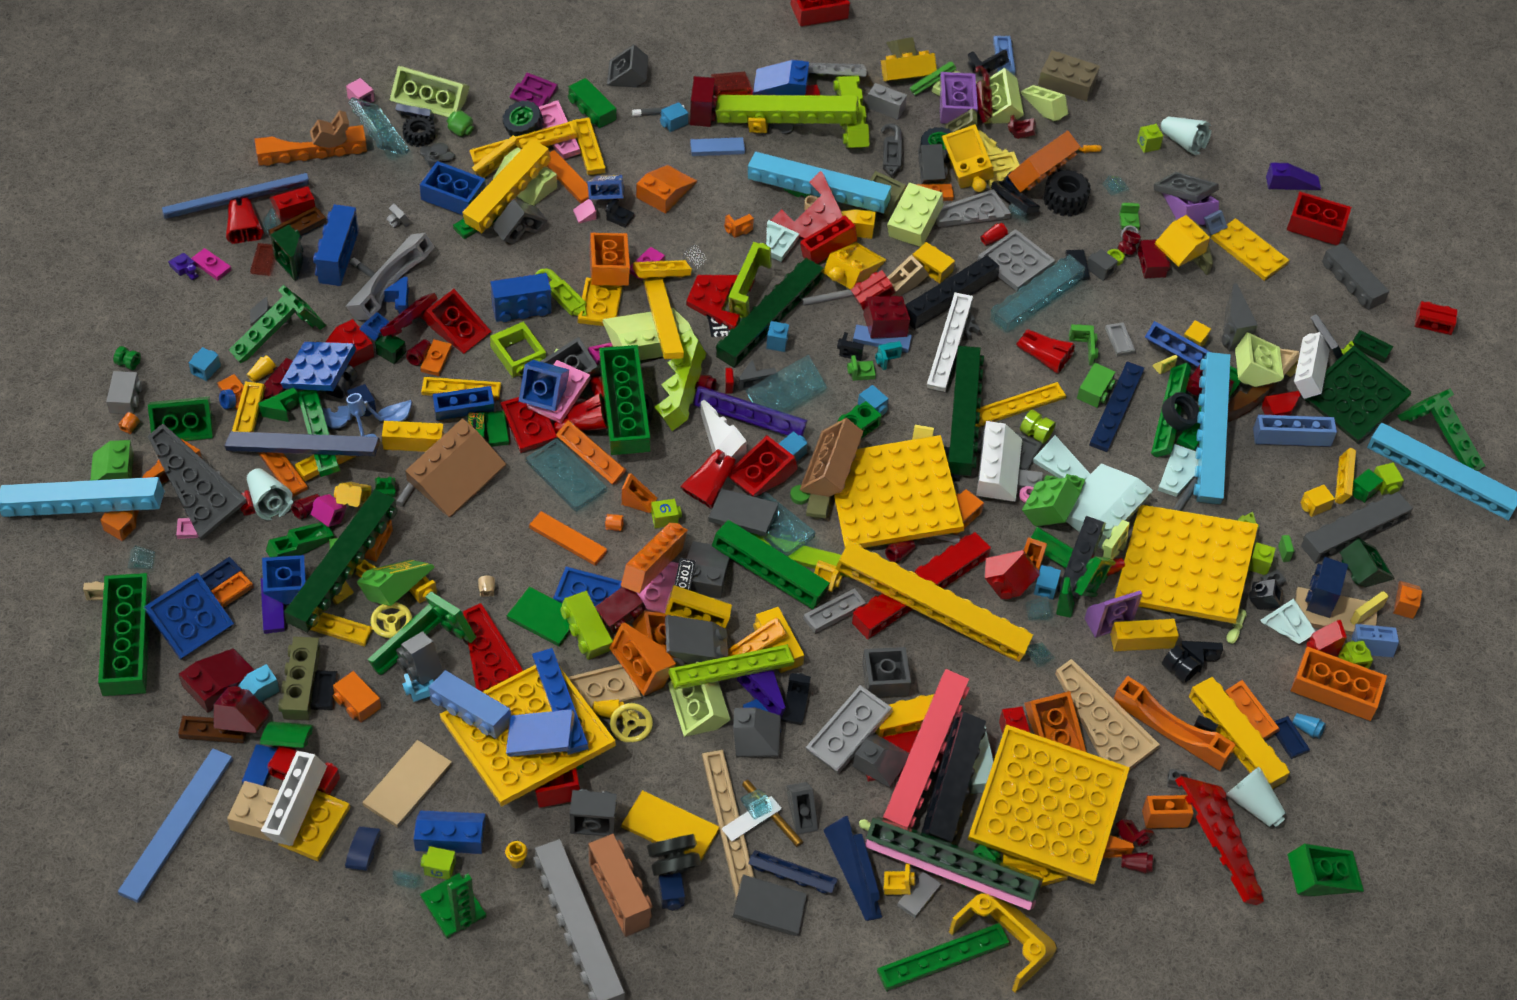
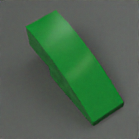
M322 522L288 530L287 536L268 540L266 552L269 557L299 556L324 545L329 539H333L334 535L330 528Z

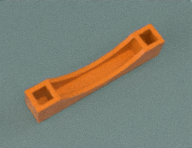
M363 125L348 127L345 131L347 140L341 145L331 148L314 145L313 142H289L273 136L256 138L255 145L259 166H269L276 163L306 161L315 158L323 159L331 156L367 152Z
M181 439L189 448H191L199 457L202 458L200 449ZM159 460L142 478L159 477L161 484L169 480ZM139 510L105 512L100 519L103 530L123 541L136 528Z
M1127 676L1116 690L1114 700L1126 712L1215 769L1221 771L1231 757L1236 746L1235 743L1217 732L1202 730L1180 720L1160 705L1145 686L1131 677Z

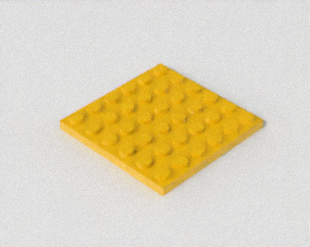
M941 435L857 449L856 457L850 467L851 471L844 483V489L842 492L834 494L845 548L849 541L866 548L964 531V524Z
M1141 505L1138 508L1124 560L1125 567L1122 568L1114 598L1141 590L1142 597L1139 607L1236 624L1258 524Z
M535 665L483 691L486 695L510 708L511 715L552 711ZM561 668V673L589 749L567 755L566 751L508 757L506 748L509 726L495 739L490 735L483 734L474 725H468L462 718L450 714L447 710L440 713L442 722L501 807L616 746L615 739Z
M1006 725L967 840L1094 885L1130 767Z

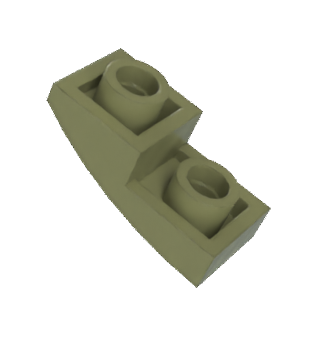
M810 494L806 516L816 519L826 518L830 508L831 496Z

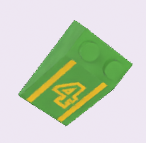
M410 559L367 570L362 574L357 583L369 601L392 606L435 567L433 564Z

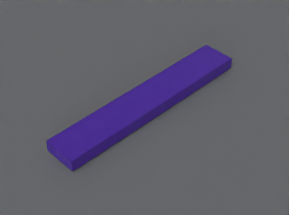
M702 386L697 388L694 400L695 406L701 407V401L705 400L719 414L785 435H789L794 431L798 436H804L808 420Z

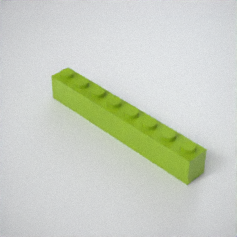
M718 95L715 111L718 123H748L749 118H765L766 123L857 124L859 104L858 96Z

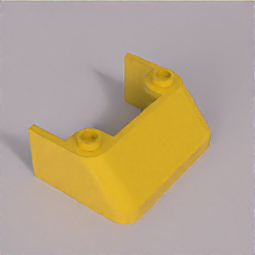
M986 893L974 897L952 919L949 930L951 935L961 928L974 914L980 916L991 915L1023 944L1022 953L1030 963L1016 976L1012 988L1014 993L1034 976L1054 956L1056 951L1055 942L1012 903Z

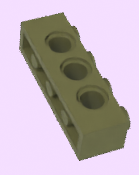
M293 636L292 645L289 644L288 657H290V660L285 664V675H287L286 681L282 682L283 699L279 700V712H282L283 719H310L315 674L318 669L321 650L319 638Z

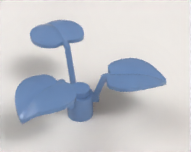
M354 393L347 397L348 405L338 406L337 412H331V408L322 409L328 428L343 427L347 424L348 420L355 416L360 434L364 436L360 417L365 414L366 408L379 421L403 422L409 416L412 402L409 400L385 407L377 414L367 401H363L361 394ZM375 434L365 435L367 437H377Z

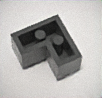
M513 199L492 227L503 241L514 244L525 230L538 233L548 220L537 206Z
M424 632L402 643V647L396 649L399 657L397 663L402 670L406 669L411 679H416L421 685L443 673L434 642Z

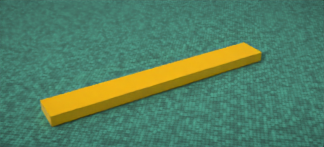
M649 277L648 279H643L664 359L684 358L683 348L663 278Z

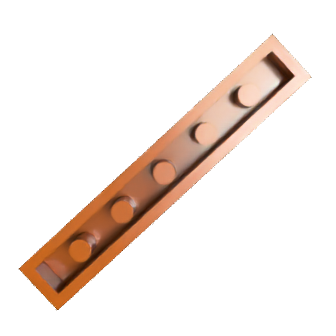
M668 523L626 564L621 586L641 593L682 551L688 529L683 528L678 523Z

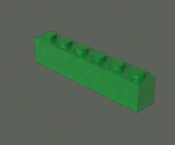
M727 520L715 534L712 543L713 548L809 608L814 609L825 596L830 582L732 521Z

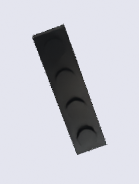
M1089 516L1085 517L1058 592H1061L1064 578L1069 577L1073 597L1079 598L1080 594L1075 592L1077 589L1076 583L1086 573V566L1089 560L1094 558L1106 525L1105 522Z

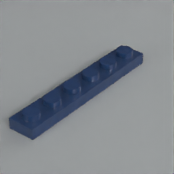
M1126 362L1089 446L1108 452L1144 372V367Z

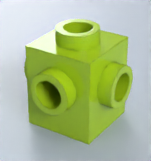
M1364 641L1345 643L1339 654L1340 659L1368 669L1373 662L1371 652L1366 647Z

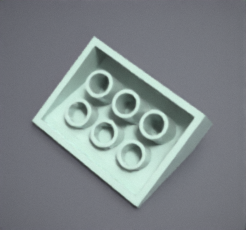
M1100 464L1085 480L1081 493L1066 522L1078 532H1080L1086 516L1105 522L1106 525L1098 547L1102 549L1105 539L1111 537L1114 526H1118L1122 519L1128 521L1138 511V508L1147 501L1153 490L1137 477Z

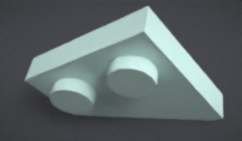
M768 220L766 245L771 248V257L782 262L799 239V233Z
M1295 599L1290 600L1260 620L1263 624L1298 644L1310 638L1312 633L1316 631Z

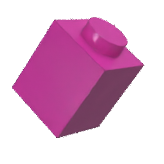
M328 494L315 499L310 515L330 527L342 521L347 506L336 503V498Z

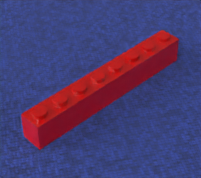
M973 532L969 536L965 535L954 546L950 545L941 555H935L926 565L919 566L915 573L919 577L930 580L941 588H945L985 561L986 558H989L991 547L976 532ZM882 593L879 596H874L863 607L859 606L855 609L852 624L868 640L911 611L912 608Z

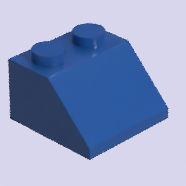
M536 360L526 363L519 402L556 411L566 390L570 369Z
M304 555L262 558L264 595L283 604H290L306 583Z

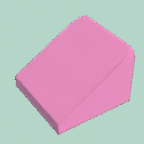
M588 199L573 209L578 223L596 220V209L592 200Z

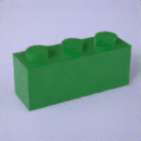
M587 78L569 86V101L575 104L579 111L590 118L591 123L595 124L599 129L617 120V108Z

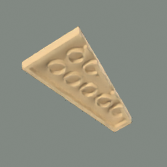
M1072 659L1056 670V676L1064 691H1070L1076 714L1099 757L1130 767L1129 770H1131L1158 749L1160 744Z

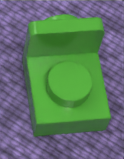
M1139 203L1121 204L1119 212L1121 230L1128 225L1135 226L1139 230Z
M851 356V362L847 363L848 374L852 375L853 381L875 379L873 361L856 362V357Z

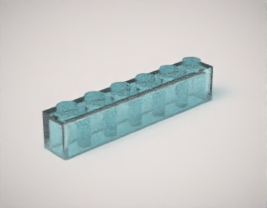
M1070 254L1064 259L1061 258L1053 267L1047 268L1039 277H1034L1029 284L1020 287L1015 294L1009 295L999 305L996 304L991 310L990 321L1005 334L1080 282L1084 276L1085 266Z

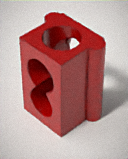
M245 490L241 495L246 498L247 503L241 507V511L247 516L256 512L251 494L248 490Z

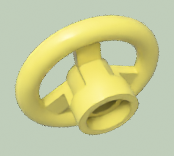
M396 602L392 606L382 604L371 615V627L379 636L392 638L401 628L400 619L406 616V625L412 620V614L403 604ZM390 608L400 610L395 614L389 615L381 613L382 611ZM377 619L383 621L385 631L378 627Z
M636 703L620 706L614 711L610 720L612 733L623 742H637L645 739L651 732L653 725L650 712L644 706ZM634 710L641 712L646 719H639L638 713ZM620 714L623 716L622 721L625 726L622 733L619 732L616 724ZM629 720L635 721L634 723H628ZM638 726H646L641 734L628 737L631 730Z

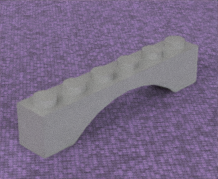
M426 233L411 234L346 305L356 320H368L381 308L384 290L394 284L409 269L424 260L435 248Z

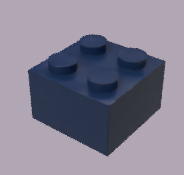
M1324 557L1322 564H1317L1309 584L1310 590H1308L1305 602L1308 603L1306 611L1327 618L1331 617L1342 591L1348 564Z

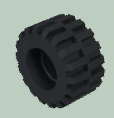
M1061 169L1058 172H1053L1052 175H1049L1043 195L1045 206L1048 205V209H1053L1055 214L1061 213L1060 216L1067 214L1070 217L1073 213L1075 216L1079 212L1082 213L1084 208L1086 209L1091 190L1087 177H1084L1082 173H1077L1075 170L1070 171V169Z

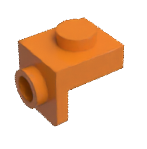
M748 214L734 221L730 215H726L724 228L734 238L742 234L746 235L753 230L754 218Z

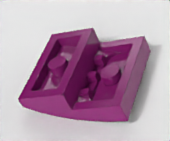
M527 72L521 83L516 84L509 97L518 102L523 100L534 102L540 107L547 104L557 91L558 85Z

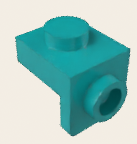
M889 342L878 345L875 360L878 365H881L882 370L887 369L888 360L901 358V342Z

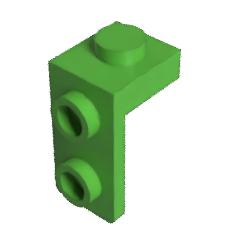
M1071 324L1069 341L1087 342L1089 365H1093L1094 359L1098 358V348H1095L1097 333H1094V326Z

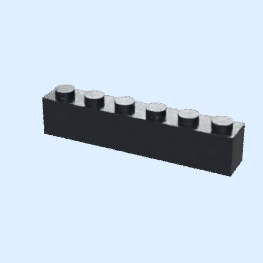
M986 255L906 304L910 318L909 325L916 330L950 309L954 293L971 296L997 280L1000 266Z
M964 711L954 716L921 833L951 843L956 838L958 832L956 829L957 823L963 815V802L969 793L968 784L975 772L973 766L980 754V741L986 733V728H984L985 720Z

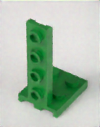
M283 285L278 289L283 297L229 351L240 363L248 360L294 313L301 320H305L312 328L316 326L321 330L326 324L306 301Z
M1451 388L1423 399L1397 415L1401 421L1408 419L1411 422L1431 412L1459 462L1476 471L1485 467L1479 453L1448 401V398L1454 395Z
M1036 527L1031 538L1047 543L1044 555L1066 568L1074 548L1043 529ZM1095 556L1091 558L1087 563L1086 573L1076 583L1077 589L1075 592L1081 596L1096 597L1100 585L1105 583L1108 578V571L1116 562L1106 557Z
M430 592L425 596L429 604L370 656L368 661L378 675L384 674L397 662L399 657L396 649L402 647V643L421 632L427 635L439 623H441L446 631H453L460 640L465 639L471 643L477 637L460 609Z
M458 873L420 894L422 901L446 939L460 930L470 927L471 924L478 920L486 918V913L474 896L472 878L468 873L464 875V879Z

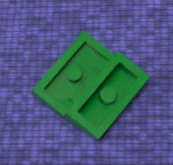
M270 721L263 731L260 744L304 748L308 745V736L312 734L313 725Z

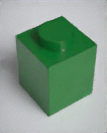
M1368 468L1353 481L1352 495L1365 503L1379 491L1383 479Z

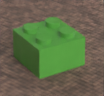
M1068 477L1039 481L1034 485V489L1026 500L1022 511L1034 526L1065 523L1080 493Z

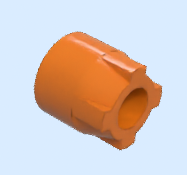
M127 412L118 425L121 431L131 434L140 423V420L134 414Z
M607 514L605 521L606 530L622 531L624 516Z

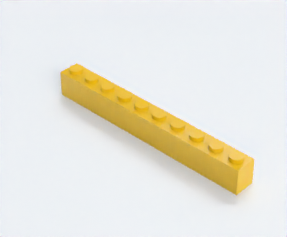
M848 542L835 568L845 575L1018 662L1024 656L1033 637V634L1029 633L1027 629L1018 627L1010 623L1009 620L992 614L988 609L974 605L968 599L956 596L952 591L945 590L934 582L919 577L915 572L901 568L895 562L883 559L879 554L870 552L857 543Z

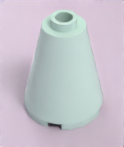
M1169 116L1161 123L1162 133L1193 155H1199L1201 152H1198L1201 147L1205 149L1211 136V130L1209 129L1211 124L1207 121Z
M257 468L249 472L247 483L257 515L265 520H272L271 517L279 514V517L284 516L293 504L291 490L263 469Z
M1259 766L1227 793L1229 798L1269 827L1272 824L1277 827L1285 820L1283 817L1285 811Z

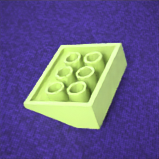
M671 308L679 336L687 330L693 333L690 324L674 308ZM651 312L603 319L602 322L613 347L638 345L640 360L663 357Z

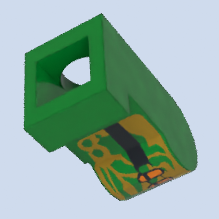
M469 412L468 423L485 439V413Z

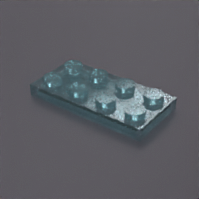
M354 97L349 100L348 103L352 107L353 113L359 117L360 123L366 127L368 134L375 140L378 148L389 150L395 154L406 155L409 152V148L378 105Z
M808 354L745 391L752 403L784 413L823 391L827 386Z
M557 438L526 457V463L575 512L607 492V487Z
M767 492L756 496V498L778 503L777 512L766 537L759 535L772 547L789 556L815 538V531Z

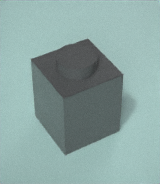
M1102 249L1092 253L1087 260L1088 270L1102 281L1115 272L1118 263L1115 258Z

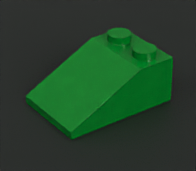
M1303 844L1287 854L1297 895L1312 897L1364 891L1353 851Z

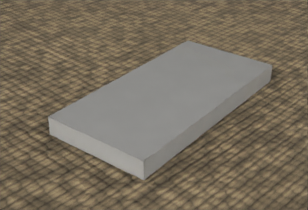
M860 685L805 748L839 774L855 756V753L865 739L875 733L893 712V709Z

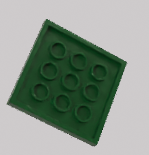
M1353 346L1326 370L1322 394L1305 398L1304 400L1323 416L1334 417L1335 425L1358 444L1411 395L1412 391L1357 347Z

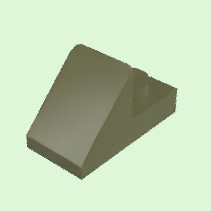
M973 108L945 124V129L948 128L950 131L955 132L975 124L977 125V112Z

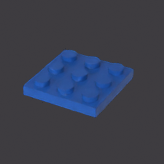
M304 342L281 381L282 387L284 389L294 387L295 389L334 391L356 351L355 345L351 343Z
M198 572L144 606L145 611L179 659H182L234 624Z

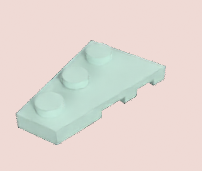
M1056 435L1033 459L1035 464L1058 478H1065L1066 474L1086 480L1091 475Z
M1174 444L1158 491L1175 497L1181 493L1195 477V467L1198 466V459L1195 458L1196 451Z

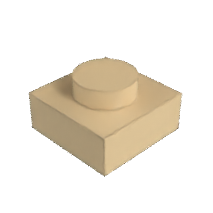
M84 583L83 591L86 600H103L104 583Z

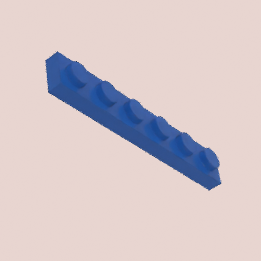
M553 648L533 653V661L551 710L572 709L575 713L571 751H566L567 755L589 749Z

